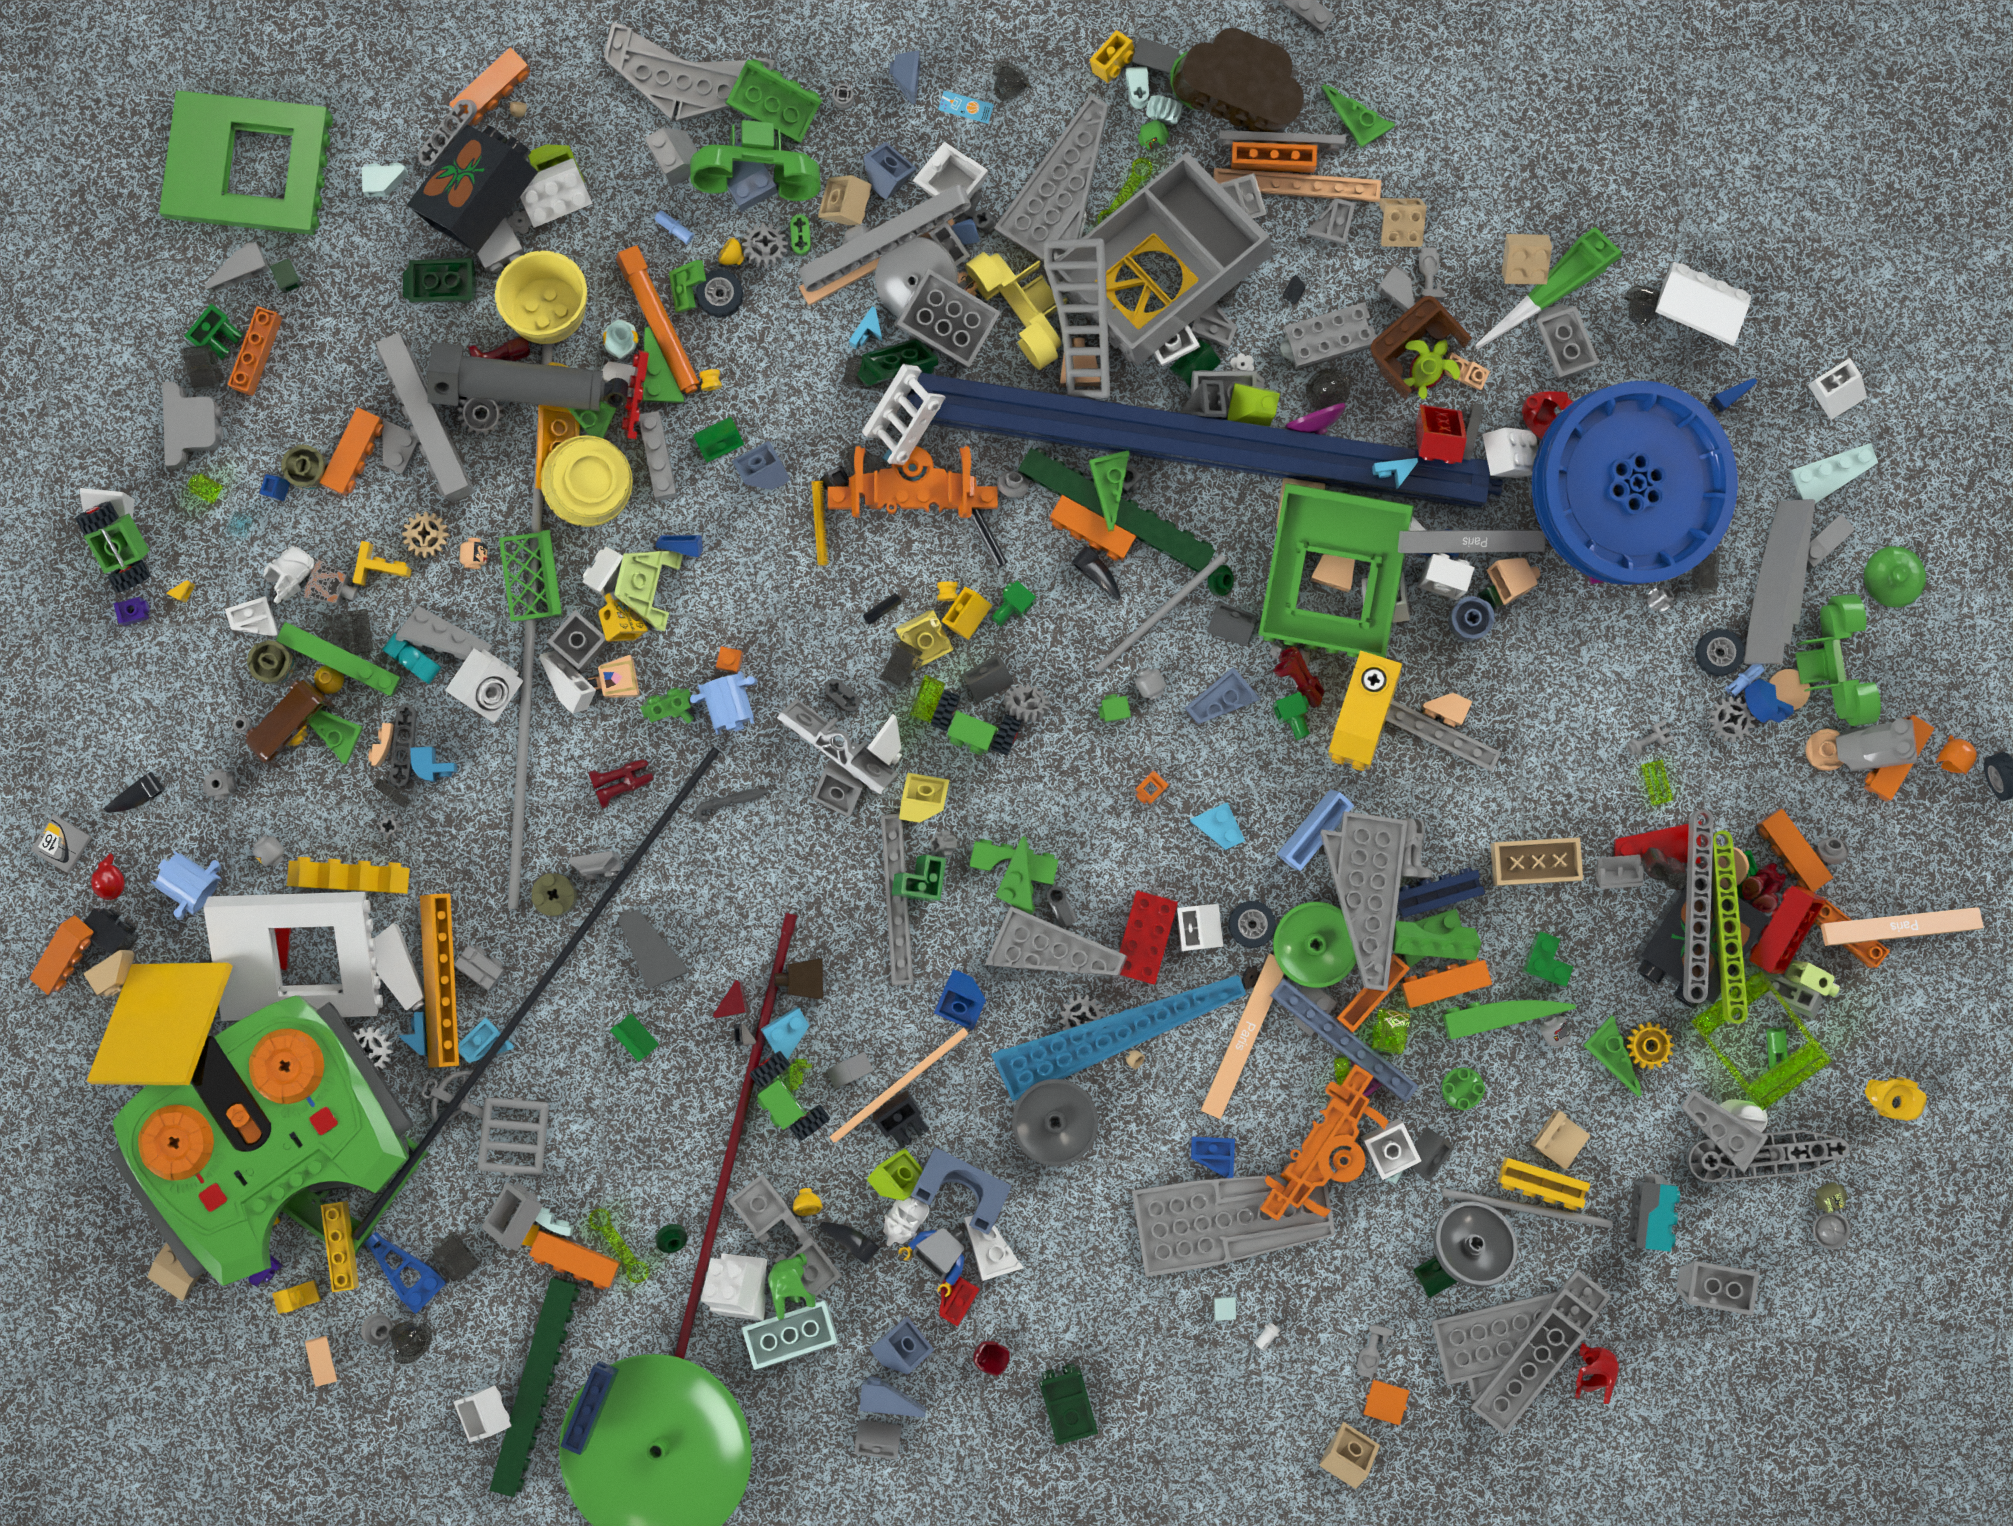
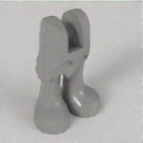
M1405 818L1403 820H1407L1401 878H1432V871L1423 867L1421 863L1422 844L1425 838L1424 822L1421 819Z

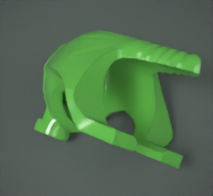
M803 1253L797 1254L792 1259L778 1261L772 1266L769 1273L768 1283L778 1320H783L785 1317L784 1303L787 1296H790L791 1302L799 1303L800 1297H805L808 1307L813 1308L816 1306L815 1294L807 1292L801 1282V1277L804 1273L802 1266L807 1264L806 1256Z

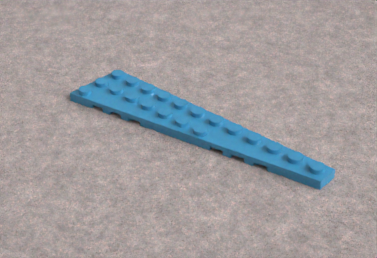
M1236 975L1146 1005L1126 1009L1120 1013L1011 1048L1001 1049L998 1052L992 1053L991 1056L1012 1101H1015L1029 1087L1040 1081L1068 1077L1245 996L1246 992L1240 977Z

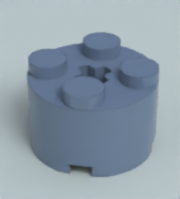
M1470 596L1460 600L1451 609L1448 624L1453 635L1459 640L1473 642L1481 639L1491 630L1495 615L1487 601L1479 597ZM1469 615L1470 617H1475V621L1473 622V624L1471 621L1468 622L1467 620Z

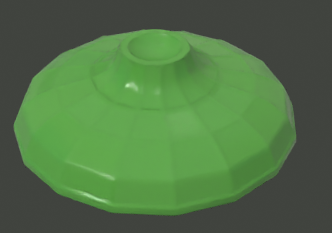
M1889 546L1878 550L1869 558L1864 569V582L1868 593L1877 602L1887 607L1900 608L1912 604L1921 595L1926 585V571L1922 561L1914 552L1904 547Z

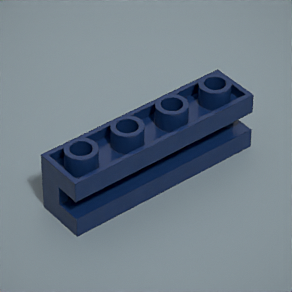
M1471 867L1459 870L1460 875L1453 877L1451 873L1438 876L1439 881L1432 883L1430 879L1418 882L1419 886L1415 888H1410V885L1400 887L1397 905L1400 918L1484 895L1485 891L1479 881L1478 869L1472 871Z
M601 1361L593 1365L560 1447L578 1455H581L587 1449L619 1369Z

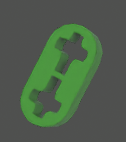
M798 214L790 222L791 244L795 254L803 256L811 250L810 225L806 216ZM798 220H802V223L806 224L802 226V233H799L798 227L794 226V224H798ZM799 237H803V243L807 244V246L803 247V250H799V247L796 246L799 244Z

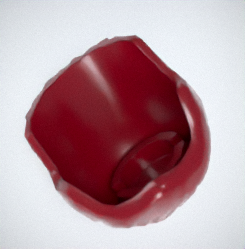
M983 1341L975 1348L973 1354L974 1364L984 1373L999 1376L1007 1368L1010 1361V1352L1005 1346L995 1341Z

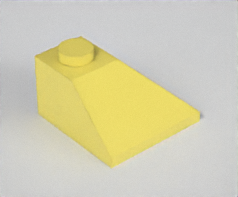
M907 773L899 819L920 823L943 811L949 780Z

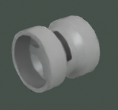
M843 83L833 89L832 94L835 106L841 110L851 108L854 103L852 88L848 84Z

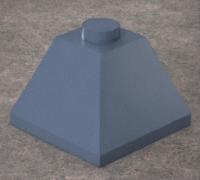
M920 51L895 55L894 62H890L889 74L893 75V82L911 104H916L921 65Z
M887 142L873 149L863 158L869 183L872 184L871 188L885 200L896 194L917 170L911 162Z
M769 441L732 460L746 485L773 490L791 480Z
M908 1316L869 1348L882 1366L907 1375L934 1351L933 1347Z

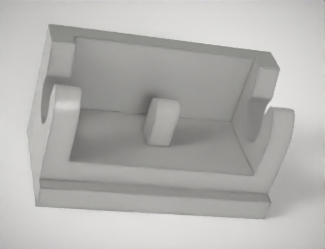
M1640 855L1597 858L1596 879L1600 889L1643 886L1644 869L1643 865H1641Z

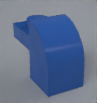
M1759 678L1745 688L1747 706L1754 717L1762 723L1769 719L1781 723L1794 713L1792 705L1777 699L1776 686Z

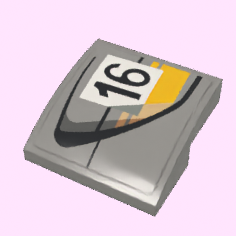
M53 814L31 851L70 874L92 836L73 826L60 816Z

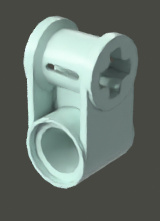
M1147 67L1126 68V83L1130 103L1134 108L1142 109L1147 106L1149 97Z

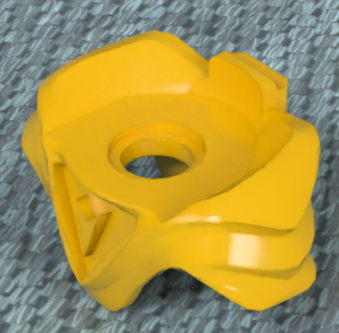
M1890 1077L1888 1081L1871 1079L1865 1089L1866 1097L1874 1106V1109L1877 1110V1113L1892 1119L1911 1121L1919 1118L1924 1111L1927 1101L1926 1094L1917 1088L1918 1083L1903 1077H1897L1896 1079ZM1899 1096L1900 1105L1894 1108L1892 1105L1893 1099Z

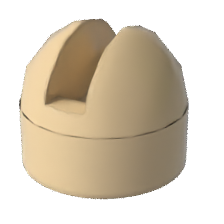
M510 102V113L512 116L517 118L523 117L527 110V104Z
M1137 1050L1129 1051L1130 1056H1126V1062L1133 1069L1139 1068L1144 1062L1145 1056Z

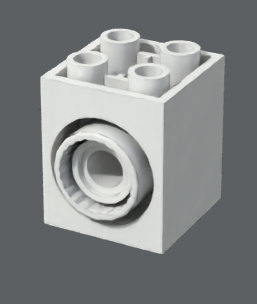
M474 648L445 691L495 723L523 680L517 677L519 672L483 649L480 652Z

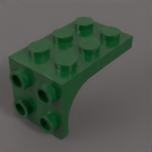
M1074 1363L1062 1366L1060 1371L1054 1372V1369L1041 1372L1038 1382L1056 1445L1099 1434L1080 1365L1075 1366Z

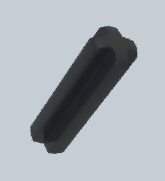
M894 593L866 612L863 618L867 624H872L900 605L902 601L898 594Z

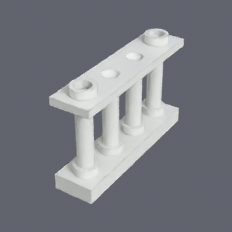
M905 364L901 366L862 431L866 437L882 439L890 448L892 454L887 460L889 464H905L946 398L940 394H928L919 384L917 379L922 371L918 366ZM911 389L924 401L919 410L907 399ZM901 405L913 417L908 427L896 415ZM891 422L903 435L898 444L886 432Z

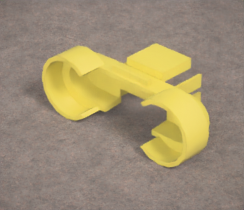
M982 252L967 262L965 269L968 275L977 283V290L986 300H989L999 292L1002 294L1026 327V329L1019 333L1022 338L1017 341L1019 347L1036 369L1041 370L1058 358L1056 349L1062 345L1060 338L1047 320L1048 317L1058 311L1057 306L1055 305L1053 292L1042 275L1023 288L1018 284V282L1039 269L1040 261H1037L1015 276L999 254L995 253L989 257L985 252ZM1067 298L1063 299L1064 304H1066Z

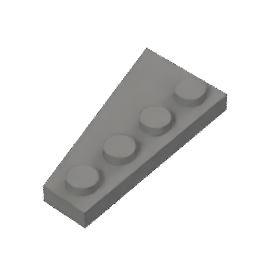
M420 606L415 609L396 634V640L402 642L403 640L411 641L413 645L419 647L423 645L428 646L442 654L443 652H448L462 660H466L474 648L480 652L484 649L490 653L492 650V645Z
M1694 1089L1681 1106V1109L1743 1173L1749 1168L1768 1139V1136Z

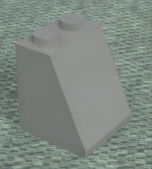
M661 128L644 138L652 157L670 187L690 177V159L698 150L686 131Z

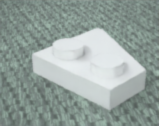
M1254 173L1219 184L1252 219L1266 215V209Z

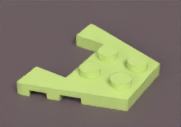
M673 551L624 553L614 595L660 631H665L669 612L652 607L661 566L664 565L680 570L683 554Z

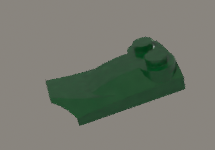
M472 258L409 260V266L403 272V297L408 299L410 303L461 302L467 304L474 301L476 295V271Z
M915 338L862 354V363L857 375L870 387L895 378L903 364L918 366L922 371L921 373L932 374L934 367L938 366V357L921 341Z

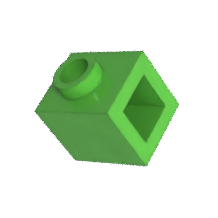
M1117 694L1105 696V700L1101 701V706H1098L1100 719L1104 718L1105 723L1130 719L1131 717L1127 696L1118 697Z

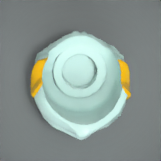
M622 319L611 323L605 328L603 333V345L607 352L619 359H623L631 354L638 343V334L634 325Z

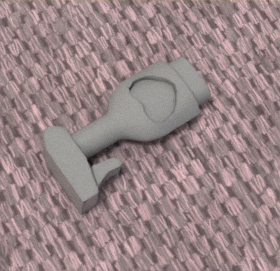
M1421 248L1419 270L1425 277V289L1422 291L1421 297L1433 296L1436 299H1444L1445 292L1441 288V282H1438L1436 289H1433V277L1439 270L1437 248Z
M1376 1324L1369 1325L1368 1327L1371 1332L1369 1344L1361 1350L1356 1366L1358 1368V1375L1373 1378L1374 1373H1377L1380 1361V1354L1377 1350L1379 1336L1383 1335L1382 1343L1386 1345V1340L1394 1332L1391 1328Z

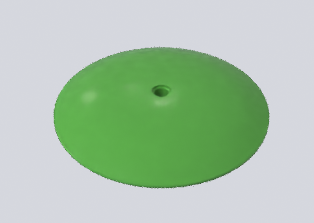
M643 1354L610 1364V1366L619 1369L588 1447L581 1455H578L560 1447L584 1389V1384L566 1412L560 1434L559 1457L566 1488L576 1507L587 1521L593 1526L723 1525L732 1515L745 1492L752 1461L751 1439L745 1417L739 1404L724 1384L710 1372L693 1362L670 1355ZM653 1446L660 1447L662 1454H656Z

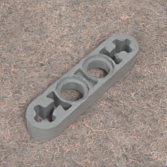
M463 99L458 101L418 153L419 161L423 165H436L464 127L471 122L477 113V106L472 100ZM464 105H468L467 110L469 113H463L465 111ZM452 119H455L458 123V128L455 131L450 128V121ZM440 134L445 137L444 146H440L437 142ZM427 152H432L430 155L431 160H427Z

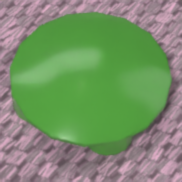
M1466 1067L1455 1068L1450 1071L1443 1079L1441 1088L1446 1102L1453 1108L1463 1111L1477 1105L1485 1092V1086L1480 1075L1471 1068Z

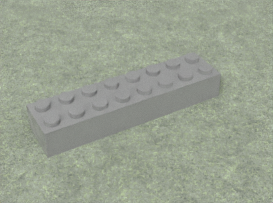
M399 332L376 342L378 350H375L380 362H383L384 366L387 367L384 369L388 380L395 385L393 392L396 398L404 404V407H401L406 419L413 424L410 426L414 437L421 442L419 449L423 457H426L427 461L430 462L427 467L431 475L439 482L436 484L440 495H443L445 499L448 498L453 503L475 493L436 404L428 403V386L408 342Z

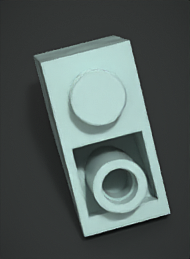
M390 163L389 166L369 164L368 167H362V191L366 197L388 196L408 176V170L401 163Z

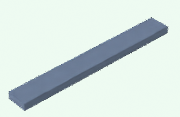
M1282 979L1270 994L1273 999L1351 1061L1373 1075L1375 1080L1404 1103H1407L1419 1086L1285 979Z

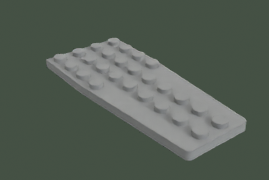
M1280 1174L1269 1175L1284 1186L1288 1183V1181L1280 1177ZM1266 1175L1194 1180L1132 1190L1145 1277L1211 1267L1332 1237L1335 1234L1332 1210L1326 1217H1322L1309 1210L1303 1203L1299 1208L1289 1204L1279 1221H1276L1259 1209L1272 1190L1265 1183ZM1327 1183L1324 1186H1316L1308 1197L1319 1205L1331 1209Z

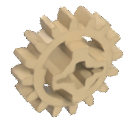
M427 511L424 512L423 516L416 513L415 520L410 517L409 521L411 524H404L407 532L402 533L404 537H407L403 543L410 545L408 550L410 552L415 550L417 557L422 553L424 558H428L429 553L436 557L435 551L437 550L442 553L443 549L441 546L448 545L444 539L450 537L448 533L444 532L448 529L447 525H442L444 520L442 518L437 519L435 513L429 517ZM431 522L437 525L439 531L432 529ZM427 530L430 533V535L426 536V539H424L422 537V534H425ZM413 539L420 541L421 548L415 545ZM438 540L437 543L431 547V544Z

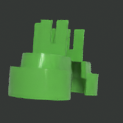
M742 120L741 147L735 146V131L732 124L729 145H707L693 154L690 159L691 184L702 192L710 194L728 191V178L732 179L733 160L775 164L774 182L779 183V196L791 201H805L816 196L821 189L820 166L804 153L782 151L780 129H778L775 150H773V123Z
M1857 594L1832 596L1828 604L1823 606L1820 611L1823 638L1797 643V646L1824 642L1825 648L1795 653L1800 684L1830 680V685L1805 689L1804 692L1831 688L1835 710L1840 719H1846L1851 726L1874 724L1878 721L1881 711L1878 688L1875 682L1859 684V679L1846 681L1840 639L1850 638L1853 632L1866 630L1867 621L1864 604Z

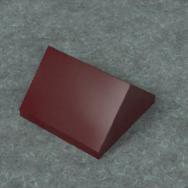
M735 980L712 1017L723 1018L749 1012L742 981Z

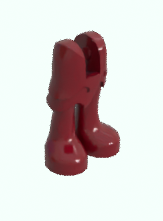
M523 337L508 340L502 346L489 352H481L475 345L468 346L470 356L518 361L530 355L529 342Z
M1292 646L1285 649L1279 655L1280 663L1275 666L1273 672L1280 678L1285 676L1292 677L1296 682V690L1302 696H1306L1309 706L1312 708L1318 707L1325 694L1317 676L1310 674L1303 656L1297 647Z
M647 760L632 761L626 763L621 768L605 773H599L596 770L588 772L594 789L625 777L624 782L595 791L602 809L609 806L610 800L613 797L626 791L627 794L631 791L634 792L654 779L652 773L642 775L639 778L635 774V771L649 766Z
M1775 863L1765 865L1754 876L1747 878L1742 885L1745 899L1751 900L1758 896L1753 901L1752 906L1761 912L1769 913L1776 909L1778 897L1775 893L1782 889L1786 881L1784 873L1779 875L1775 871L1778 867Z

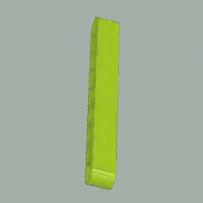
M1721 830L1713 833L1712 893L1724 1019L1727 1022L1740 1024L1746 1021L1748 1008L1734 849L1731 834ZM1718 835L1723 836L1725 840L1723 846H1719L1716 843ZM1721 856L1727 862L1724 868L1718 865V859ZM1722 878H1725L1728 881V887L1726 890L1722 889L1720 886V880ZM1724 900H1727L1730 903V909L1728 911H1725L1722 908V902ZM1726 921L1732 924L1730 933L1724 930V923ZM1728 943L1734 946V952L1731 955L1725 949ZM1731 964L1736 968L1734 976H1730L1727 971ZM1732 986L1738 990V995L1735 998H1732L1729 994ZM1734 1008H1737L1740 1012L1737 1020H1734L1731 1016Z

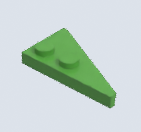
M1326 84L1321 86V90L1360 149L1395 127L1392 121L1388 122L1378 116V113L1368 110L1361 103L1338 93L1337 89Z

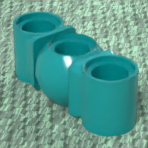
M394 632L382 650L421 680L430 684L442 667L408 641L396 640L397 633Z

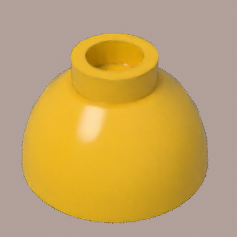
M734 237L728 239L719 253L718 263L723 265H740L745 257L737 239Z
M323 665L316 671L314 683L322 693L333 694L342 688L344 675L327 665Z
M810 1188L801 1189L793 1203V1212L799 1216H811L817 1214L823 1208L820 1198L812 1193Z

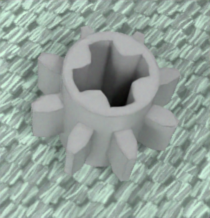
M1658 585L1648 592L1650 597L1647 598V602L1654 611L1660 609L1663 613L1673 606L1671 601L1674 600V595L1668 587L1661 588Z
M392 814L390 818L382 815L384 820L381 823H376L381 829L377 833H385L386 840L390 839V835L398 839L397 834L399 831L404 832L400 828L403 820L396 821L395 814ZM392 823L395 826L394 830H389L386 828V825Z
M950 831L935 832V836L931 839L930 843L931 849L934 852H938V857L953 855L952 851L957 848V840L955 836L950 835Z

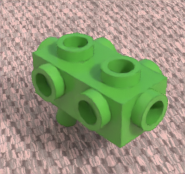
M678 687L672 688L663 696L654 695L647 698V702L640 706L644 718L649 717L651 723L670 715L673 718L680 715L687 723L694 719L686 710L691 708L689 704L691 695L688 688L685 690Z

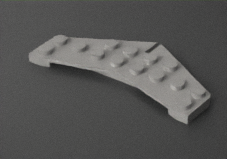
M612 22L604 52L606 62L671 121H673L676 105L680 103L676 123L732 108L725 104L747 61H686L634 33L630 28ZM754 58L763 63L764 68L770 71L774 69L775 60Z

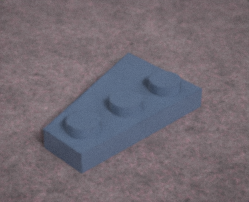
M1233 667L1184 709L1199 725L1261 699Z

